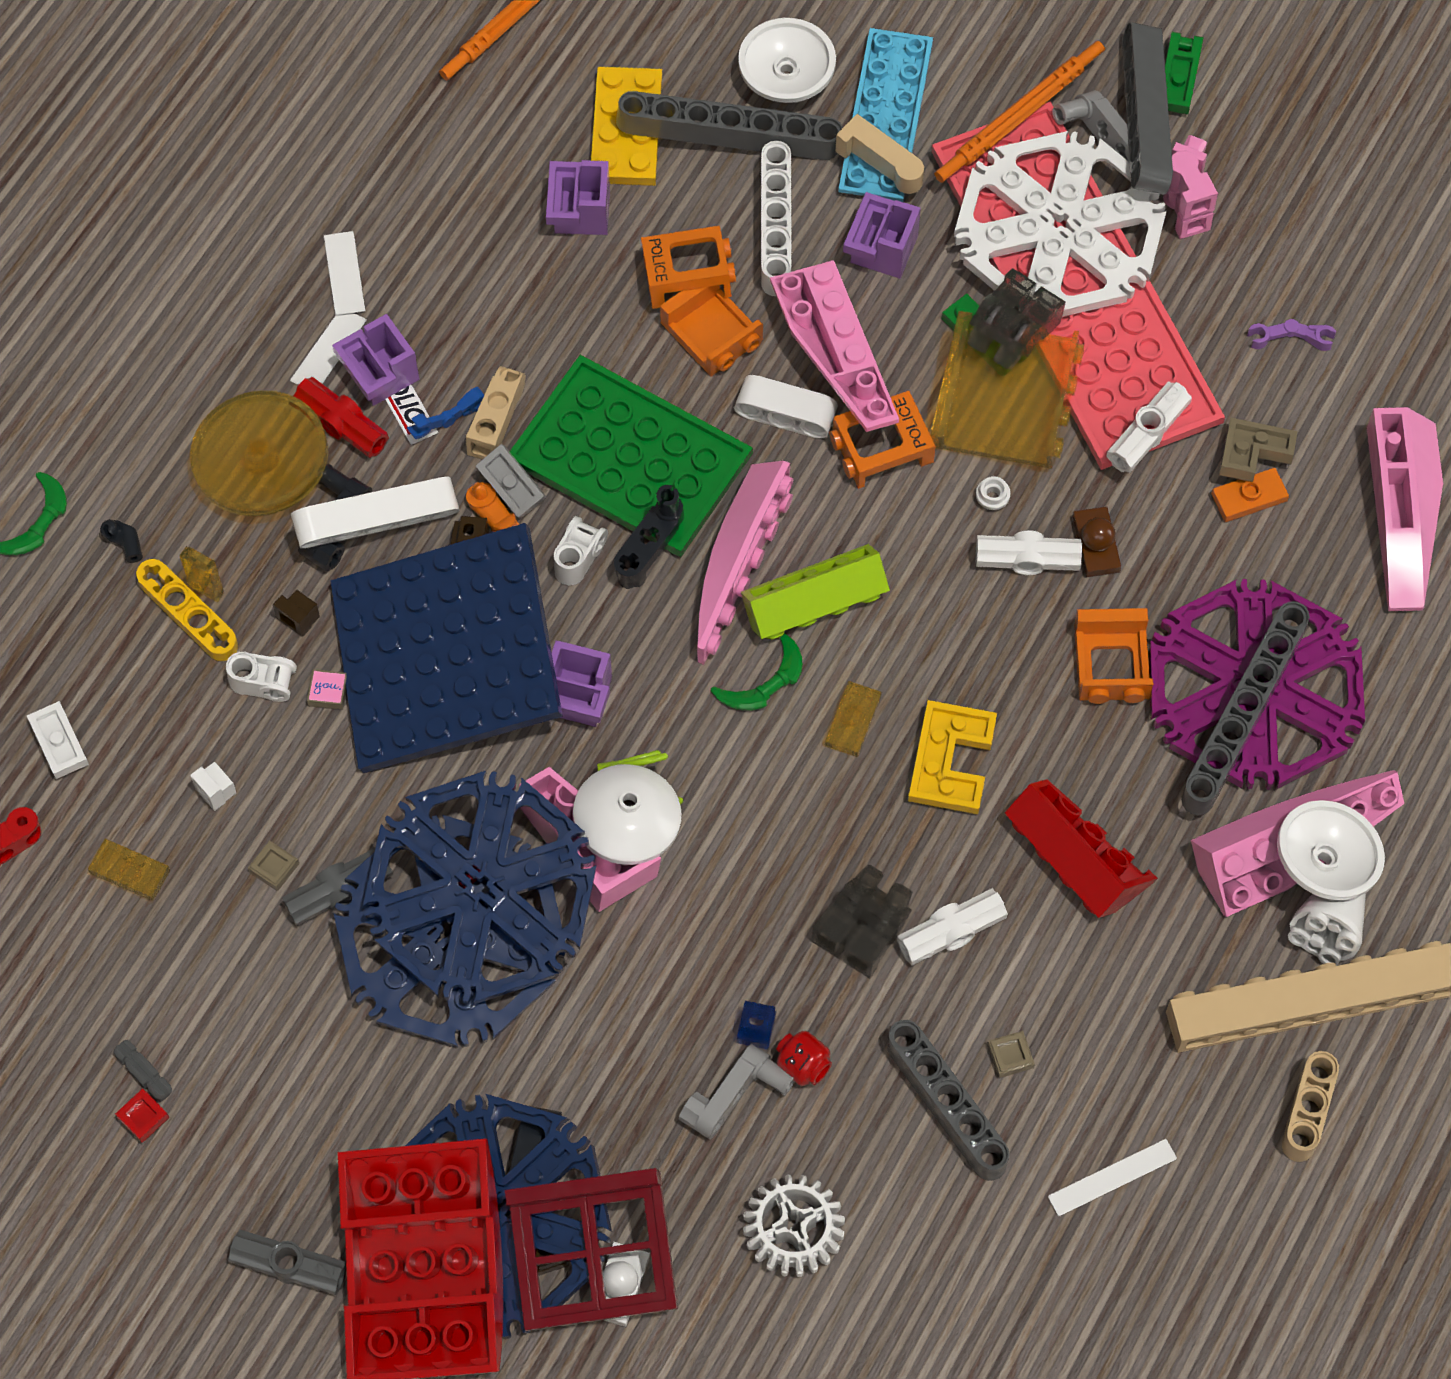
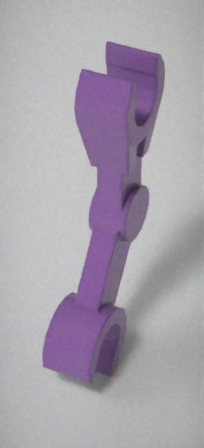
M1289 319L1285 323L1270 327L1260 323L1254 324L1249 328L1247 337L1254 334H1259L1263 337L1253 340L1251 347L1254 349L1264 348L1269 340L1285 336H1296L1304 339L1321 351L1331 350L1333 342L1323 340L1321 336L1334 339L1336 330L1328 325L1307 326L1298 323L1294 319Z

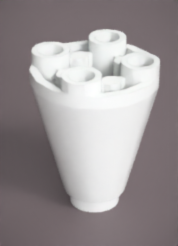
M1366 893L1349 900H1331L1312 894L1293 916L1290 922L1288 939L1292 944L1302 947L1307 952L1317 956L1323 964L1336 963L1337 966L1340 961L1354 957L1362 944Z

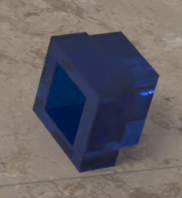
M745 1001L736 1043L748 1046L753 1044L758 1048L769 1050L776 1019V1007ZM750 1018H755L757 1020H764L761 1026L750 1024L749 1020Z

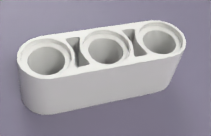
M748 375L744 379L734 409L742 417L813 438H825L829 433L838 404L833 398L825 394L757 375Z

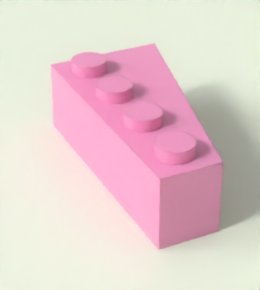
M550 767L526 780L527 783L573 821V806L578 792L575 787ZM527 806L520 807L547 844L557 840L558 832L550 823L532 808ZM577 836L576 838L572 839V841L574 842L576 839L579 838V836ZM586 846L578 850V854L581 857H588L590 855L595 857V863L588 867H581V869H588L597 865L590 902L598 912L658 876L661 857L646 863L623 865L598 857Z

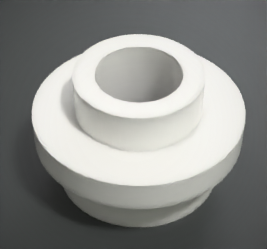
M988 477L981 481L977 487V501L986 509L999 510L1005 507L1010 500V488L999 477ZM990 492H995L999 495V497L992 498L989 497L987 494Z

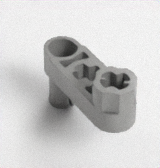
M1093 90L1077 95L1074 100L1054 105L1055 108L1052 109V115L1056 123L1062 125L1080 118L1098 141L1099 138L1130 162L1127 124L1099 91Z
M751 1044L738 1059L711 1100L695 1092L684 1105L678 1119L708 1139H712L753 1080L760 1079L785 1096L794 1085V1078L771 1061L769 1054Z

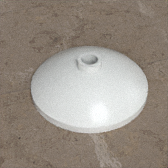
M777 18L758 25L745 37L739 50V70L745 83L758 95L776 102H799L817 95L831 81L836 66L835 49L829 37L814 24L796 18Z
M613 765L597 771L582 784L574 801L573 822L585 831V835H581L579 838L588 837L589 845L586 847L592 853L612 863L635 865L646 863L659 857L673 844L681 824V806L672 786L656 772L637 765ZM625 800H632L635 805L627 806L623 802Z
M1325 800L1304 803L1287 815L1278 832L1277 848L1285 870L1297 884L1314 895L1331 900L1354 899L1368 892L1382 874L1385 854L1377 831L1364 816L1344 804Z

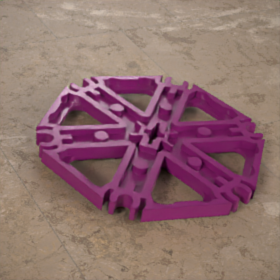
M1236 579L1168 613L1167 617L1162 620L1160 628L1169 632L1170 635L1162 636L1159 633H1154L1149 645L1150 678H1153V688L1150 696L1151 720L1157 717L1153 725L1155 729L1163 725H1167L1172 729L1163 738L1165 744L1170 743L1169 749L1196 763L1203 750L1195 744L1194 738L1197 734L1217 725L1273 621L1272 611L1280 608L1287 602L1295 601L1303 604L1309 611L1310 618L1308 622L1315 626L1316 632L1301 640L1240 754L1239 761L1236 762L1227 781L1242 788L1244 783L1242 775H1246V786L1248 789H1252L1254 778L1262 777L1266 781V790H1271L1275 775L1278 783L1277 789L1347 754L1348 749H1351L1354 743V739L1348 737L1345 731L1350 730L1358 735L1361 732L1365 723L1362 646L1354 650L1359 642L1357 638L1351 641L1341 639L1340 636L1347 633L1349 628L1347 623L1341 624L1343 618L1283 586L1270 581L1269 594L1266 593L1267 583L1265 579H1261L1258 591L1253 592L1247 587V579H1242L1238 593ZM1220 607L1231 608L1236 616L1237 651L1191 627L1192 622ZM1269 648V650L1272 653H1274V648ZM1279 650V651L1275 652L1274 654L1279 655V654H1283V652H1282L1281 650ZM1169 662H1179L1215 683L1172 704L1165 697L1164 667ZM1329 667H1341L1346 673L1348 703L1344 708H1341L1298 683ZM1259 675V676H1254V678H1255L1257 681H1258V680H1261V679H1262V680H1265V679H1266L1265 677L1260 676V675ZM1239 704L1242 710H1253L1248 704ZM1276 716L1317 737L1321 742V749L1292 765L1280 763L1278 761ZM1217 761L1207 762L1212 768H1223L1222 764Z

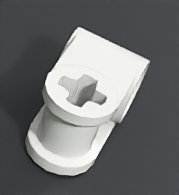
M578 516L571 520L565 535L554 551V572L556 579L560 583L569 586L576 585L583 580L594 559L602 551L608 536V530L605 528L597 529L582 522V518ZM571 561L575 562L576 564L572 566H567L563 563Z
M237 652L228 658L226 672L229 685L235 693L262 697L278 702L289 700L291 693L288 690L291 675L296 672L297 668L296 663L292 660L247 652ZM240 670L251 671V673L245 677H239L235 675Z

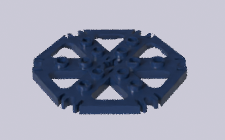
M483 771L405 797L406 801L415 807L412 811L406 803L400 801L398 808L405 813V817L402 821H394L388 815L385 817L388 827L395 830L394 832L385 829L382 824L380 826L363 902V908L369 905H379L364 911L366 919L373 916H378L382 919L380 926L370 929L372 936H381L386 931L388 933L382 938L374 939L375 943L438 998L439 989L443 982L446 984L443 990L445 1000L450 999L451 991L454 988H462L464 990L463 1003L468 1004L471 1000V989H476L474 1004L555 978L556 974L549 971L546 967L548 963L557 972L561 973L564 970L563 966L557 962L556 956L561 952L567 953L572 958L576 956L574 948L567 944L566 941L575 944L580 950L597 865L592 868L581 869V867H588L595 863L594 855L581 857L578 854V850L581 847L589 845L588 837H581L574 842L572 841L577 836L585 835L584 830L522 777L521 785L517 792L514 791L517 784L515 775L510 776L507 786H498L496 784V771H492L489 775V785L484 786L487 772ZM467 795L473 796L478 800L479 804L469 851L429 817L430 810L434 806ZM527 806L532 808L557 830L558 838L556 841L506 857L515 812L520 807ZM400 847L408 849L441 878L440 880L392 896L384 890L390 855L393 850ZM466 874L479 882L483 881L484 878L487 879V889L495 899L483 892H479L476 895L473 894L474 886ZM563 879L573 881L577 887L570 923L564 928H557L519 894ZM460 882L466 888L463 889L458 885V883ZM481 901L488 906L487 909L480 904ZM454 916L445 963L442 968L438 970L427 968L402 945V938L406 932ZM492 923L531 956L532 964L528 970L497 981H488L483 977L482 967Z
M436 815L432 816V820L440 826L438 817ZM442 815L445 822V831L454 839L457 837L471 839L474 824ZM510 835L506 857L530 850L531 845L529 843L523 844L518 852H515V848L523 842V838ZM403 847L396 848L391 853L390 858L394 856L398 851L408 849ZM374 853L344 879L345 882L358 886L355 889L348 884L342 885L341 892L350 894L352 901L347 905L335 904V909L339 913L349 914V916H339L334 913L351 996L353 997L362 988L366 989L357 995L355 1001L358 1005L362 1004L366 999H373L376 1002L374 1009L368 1013L371 1019L378 1017L382 1009L386 1010L384 1015L376 1020L377 1024L457 1048L456 1032H460L461 1043L464 1047L469 1046L468 1033L476 1030L480 1032L482 1041L485 1043L488 1041V1032L485 1026L489 1025L491 1027L494 1040L556 982V979H549L526 987L499 1011L488 1008L485 1001L474 1004L476 989H471L472 996L468 1004L463 1003L464 990L462 988H454L451 991L450 999L447 1000L450 1016L442 1024H435L405 1015L400 1010V1002L421 982L393 957L374 973L363 971L360 967L354 940V931L359 925L363 924L374 928L380 926L382 919L378 916L366 919L364 913L370 907H378V904L363 908ZM415 856L421 886L441 879ZM484 878L481 882L476 881L473 883V894L476 895L479 892H483L495 899L487 889V879ZM552 883L536 888L540 895L545 918L557 928H562ZM385 891L387 894L391 896L395 895L394 893ZM482 901L480 902L482 906H484L486 909L488 908V906L485 905ZM454 916L406 932L403 937L412 940L404 948L431 970H436L438 967L442 968L447 954V950L444 952L443 950L448 947L450 936L442 938L437 944L436 942L444 932L442 925L445 922L453 925ZM492 923L484 961L520 972L528 970L532 964L531 956ZM436 929L430 936L427 935L431 930ZM561 952L557 954V956L559 958H564L565 952ZM549 964L546 965L549 971L559 976L560 972L555 971Z
M486 1094L488 1099V1109L486 1110L485 1099L481 1095H475L476 1108L473 1111L467 1112L465 1102L461 1099L456 1100V1111L459 1114L456 1117L454 1104L449 1103L405 1146L432 1144L448 1132L455 1133L457 1141L488 1140L498 1208L501 1207L499 1218L501 1219L500 1233L503 1267V1337L511 1338L510 1325L516 1320L520 1322L523 1333L527 1334L530 1331H525L511 1216L508 1218L511 1212L510 1207L506 1205L505 1190L556 1183L568 1171L573 1169L580 1170L585 1178L600 1176L595 1147L592 1144L586 1151L580 1154V1151L585 1150L590 1143L586 1136H583L576 1143H571L570 1135L577 1129L573 1122L567 1123L559 1132L564 1123L570 1120L567 1117ZM503 1118H512L541 1127L545 1132V1138L505 1175L496 1131L499 1121ZM607 1204L595 1205L597 1229H607L612 1232ZM551 1212L531 1215L535 1249L554 1255L586 1250L582 1221ZM598 1232L599 1241L610 1243V1237ZM601 1256V1262H604L605 1258ZM587 1258L570 1260L572 1264L571 1275L542 1301L543 1308L563 1305L589 1280Z

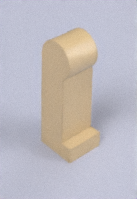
M856 114L836 135L835 152L845 159L851 153L855 154L894 181L896 188L900 192L912 194L922 187L923 162L860 115Z
M502 366L497 369L466 435L467 455L483 460L502 444L517 402L522 396L525 385V373Z

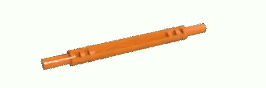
M513 0L459 48V53L439 70L441 77L448 81L468 62L473 63L478 56L482 55L486 49L540 0Z
M1095 41L1077 57L1072 56L957 149L956 155L934 172L936 179L943 183L961 167L972 164L999 140L1081 75L1085 70L1084 67L1105 51L1104 45L1100 41Z

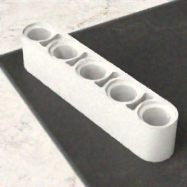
M770 141L765 144L761 153V286L765 293L770 296H776L770 282V277H774L771 274L791 272V151L788 145L782 141ZM772 217H780L781 219H772ZM773 245H779V246H781V247H779V248H774V247H771V246H773Z
M440 477L304 507L293 511L291 518L300 548H310L444 518L459 512L460 509L451 478Z

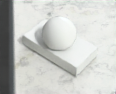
M614 1242V1243H613V1246L623 1245V1244ZM639 1250L609 1255L603 1270L606 1299L638 1294L650 1253ZM630 1316L607 1319L605 1321L626 1327Z

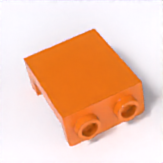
M721 285L683 290L660 305V323L710 377L719 371L729 369L738 357L746 352L751 353L756 350L763 340V324L759 320L752 322L729 297L725 298Z

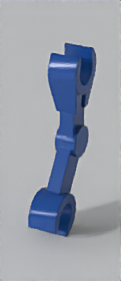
M475 387L468 391L456 404L457 406L451 410H446L440 415L429 418L424 414L414 416L411 419L416 425L407 427V429L415 439H420L426 436L432 429L439 427L448 428L462 415L466 416L477 412L484 394L479 387Z

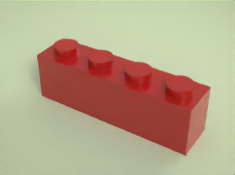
M1048 779L1029 784L1005 812L1012 821L1013 828L1033 844L1037 855L1051 864L1059 873L1062 883L1072 888L1082 899L1084 907L1098 918L1116 913L1158 879L1149 869L1143 874L1131 863L1135 857L1125 848L1119 851L1107 842L1105 837L1107 832L1102 827L1091 821H1084L1079 817L1082 814V810Z

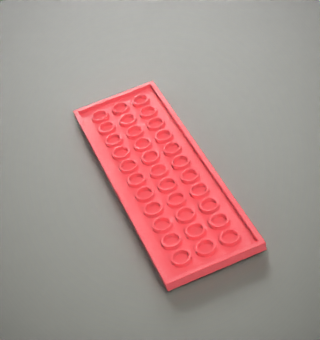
M1051 102L1042 105L972 164L961 167L947 179L960 207L962 206L972 167L975 169L978 161L982 162L985 166L992 165L987 161L989 151L994 152L995 147L1067 131L1063 124L1060 125L1055 122L1052 115L1054 107ZM987 125L932 144L931 152L939 167L941 168L956 155L957 149ZM1069 134L1067 135L1066 143L1070 142ZM1050 149L1018 157L1016 159L1017 166L1051 193L1060 162L1059 153ZM1092 175L1090 176L1084 200L1103 196ZM986 187L979 193L973 214L974 219L980 223L1020 215ZM1055 220L1054 227H1066V221L1063 220L1059 223ZM1121 228L1100 233L1129 257H1136ZM1036 248L990 258L989 261L991 265L1013 283L1021 284L1028 279ZM1069 255L1061 285V290L1064 294L1074 296L1105 287L1103 282ZM1146 280L1144 288H1141L1136 283H1129L1135 289L1133 298H1127V302L1052 319L1054 307H1051L1047 318H1042L1044 309L1040 305H1034L1031 308L1030 314H1025V300L1021 304L1020 312L1015 308L1023 325L1025 322L1031 323L1033 329L1029 336L1101 470L1112 466L1111 461L1106 457L1107 451L1132 424L1138 410L1147 406L1168 381L1172 383L1178 382L1184 386L1192 400L1163 434L1160 444L1151 448L1149 452L1224 423L1225 416L1150 280L1149 282ZM1143 425L1147 429H1155L1154 426Z

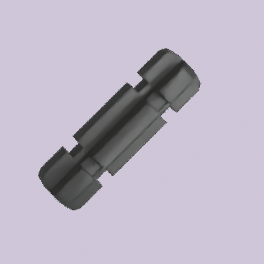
M129 1040L122 1041L114 1049L115 1057L127 1067V1070L145 1089H148L149 1094L157 1102L165 1100L172 1093L171 1085L163 1077H160L159 1072L141 1053H138L137 1048Z

